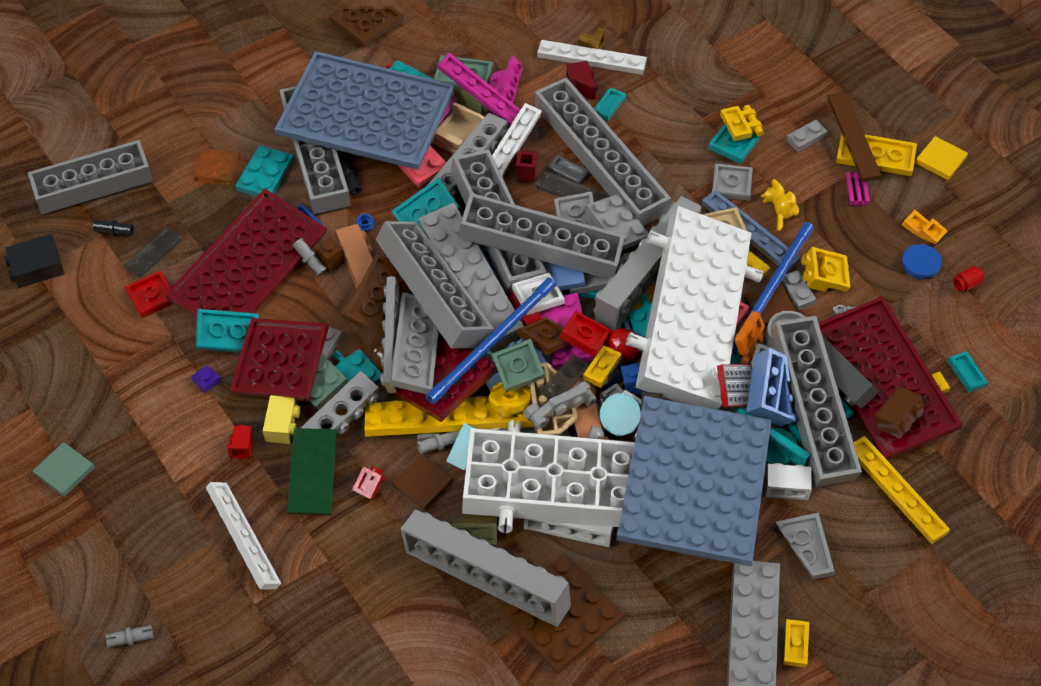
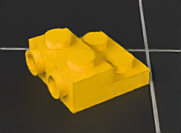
M811 247L803 255L802 265H805L806 268L803 280L807 281L808 288L824 292L828 288L845 292L851 288L846 255Z

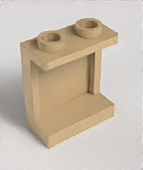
M456 102L452 105V113L438 127L431 142L452 154L457 151L484 119V116L480 113H476Z

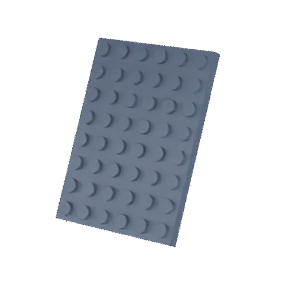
M315 51L275 127V134L419 170L453 95L455 85Z
M644 396L616 540L751 567L771 420Z

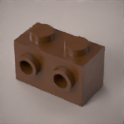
M899 387L876 414L878 428L901 438L905 432L910 430L914 421L923 414L922 396Z

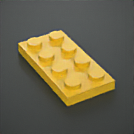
M841 133L836 163L855 166ZM865 135L880 171L912 176L917 143Z

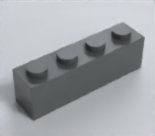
M822 336L838 392L843 391L846 394L844 399L852 407L856 404L862 409L879 390Z

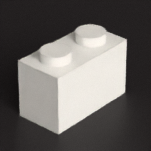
M780 463L768 464L765 497L809 500L811 493V467L803 465L790 466Z

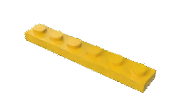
M865 436L853 442L859 464L931 544L949 534L950 529Z

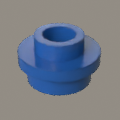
M364 213L358 216L356 224L359 225L361 231L368 232L374 228L375 220L371 215Z

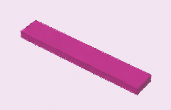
M448 53L437 65V68L496 116L508 121V125L511 126L520 109L451 53Z

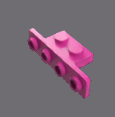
M515 56L510 57L506 70L492 73L489 81L490 86L512 103L523 69Z

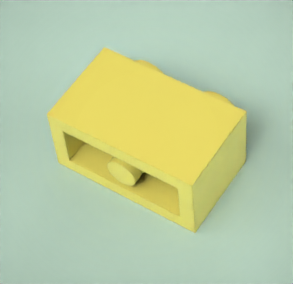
M270 395L263 427L265 442L291 443L294 428H296L295 419L299 418L300 406H297L295 398Z

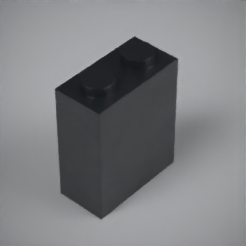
M52 234L5 247L7 255L4 256L7 267H11L8 273L11 282L15 281L18 288L65 274Z

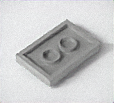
M619 194L586 206L585 211L598 228L625 235L622 250L639 244L643 238L646 239L649 235Z

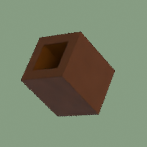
M332 237L315 247L317 257L327 267L326 270L329 273L345 263L343 248Z

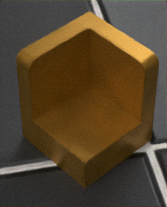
M599 27L594 36L580 33L578 46L601 49L605 43L606 30Z

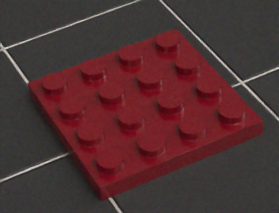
M251 318L230 392L235 395L270 398V395L295 398V400L309 401L328 333V325L325 323Z
M442 335L438 337L433 387L451 373L473 350L470 348L451 349ZM482 356L435 404H431L426 399V394L398 387L397 393L392 394L442 422L497 373L498 370L494 361Z

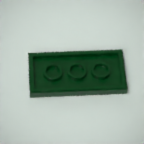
M294 428L288 514H332L337 429Z

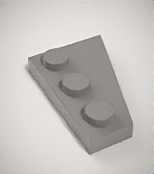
M819 513L776 521L777 528L812 579L835 575Z

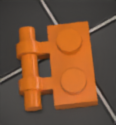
M752 311L735 337V344L739 354L743 356L741 359L742 364H748L749 361H752L757 344L764 343L766 334L763 332L765 326L760 312Z

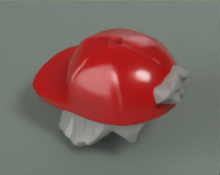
M620 328L610 331L603 344L622 353V359L617 364L619 366L624 365L627 361L634 360L643 351L626 345L630 332L638 335L630 329Z

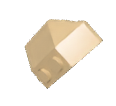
M540 363L546 378L529 384L531 404L537 403L540 408L549 399L572 389L571 381L553 369L549 363ZM572 407L559 416L556 414L547 419L548 423L541 429H537L535 426L536 434L561 435L577 420L576 408Z

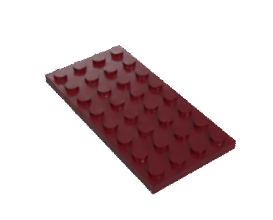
M264 189L165 294V297L196 319L198 309L255 313L303 260V257L292 245L300 238H303L304 242L312 250L327 233V228L267 189Z
M883 296L818 323L822 336L879 390L862 409L856 404L853 408L878 451L886 460L962 429L961 421ZM899 387L921 395L924 405L923 414L914 421L910 430L905 432L901 438L880 430L876 420V414Z

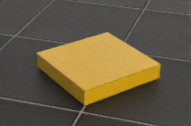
M935 136L917 157L915 163L949 180L967 158L968 153Z

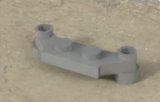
M584 381L575 388L549 399L541 408L537 403L531 404L524 410L523 414L528 421L533 422L537 429H541L548 423L547 419L556 414L559 416L567 409L577 408L582 403L590 407L597 401V398L591 392V387L588 383Z

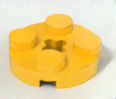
M498 383L491 388L489 404L493 410L501 413V416L511 417L513 414L520 413L531 405L530 389L525 385L506 393L503 383Z

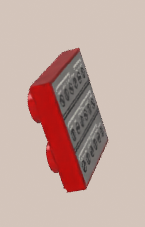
M717 365V378L719 380L720 398L723 408L747 407L752 365Z

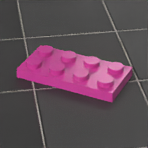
M578 293L563 296L565 304L540 311L542 318L548 317L564 328L574 311L583 314ZM571 344L550 354L555 370L594 360L592 355Z

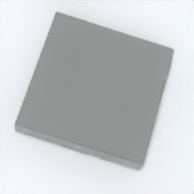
M715 163L712 192L716 190L728 199L750 201L753 167Z

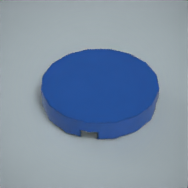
M916 244L904 251L901 263L904 266L905 272L911 277L925 279L928 277L933 278L939 273L942 258L934 248L924 244Z

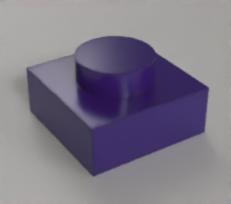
M208 365L191 376L192 382L204 393L221 382L220 376Z

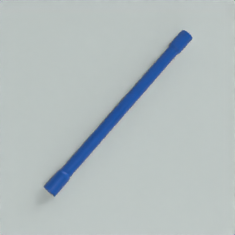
M803 223L795 240L750 314L754 311L760 312L761 315L804 242L807 241L812 233L814 226L811 223ZM736 335L734 336L731 353L734 356L738 355L739 353L737 345L735 344Z
M547 278L541 283L532 295L451 373L425 395L426 399L431 404H435L445 395L458 379L542 298H545L556 287L555 281Z

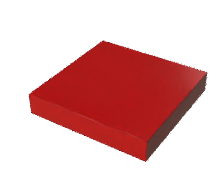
M161 270L124 287L141 318L174 304L165 297V294L171 287Z
M574 311L559 338L596 357L611 329Z

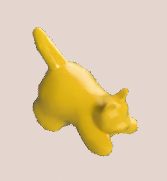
M773 179L771 181L773 187H768L761 197L764 198L763 203L771 202L774 204L777 213V231H781L783 219L797 216L799 207L796 204L795 195L790 191L785 194L781 184Z

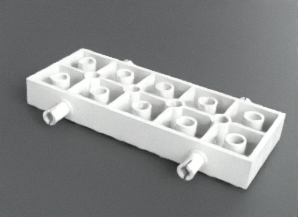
M678 206L669 218L666 236L654 231H650L647 239L649 240H647V243L663 248L646 337L644 338L630 332L626 345L643 350L636 388L676 402L718 410L722 405V401L720 398L719 380L717 378V365L730 364L744 277L759 283L762 279L763 271L747 266L751 232Z
M514 420L508 422V431L471 428L463 493V514L500 517L498 530L504 533L505 525H507L506 533L512 531L513 518L619 527L635 442L521 433V423L516 421V427L514 428Z

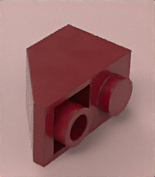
M588 61L566 64V78L582 96L595 100L598 83L593 79L594 71L593 68L589 67Z
M522 149L518 151L516 181L535 182L539 151Z

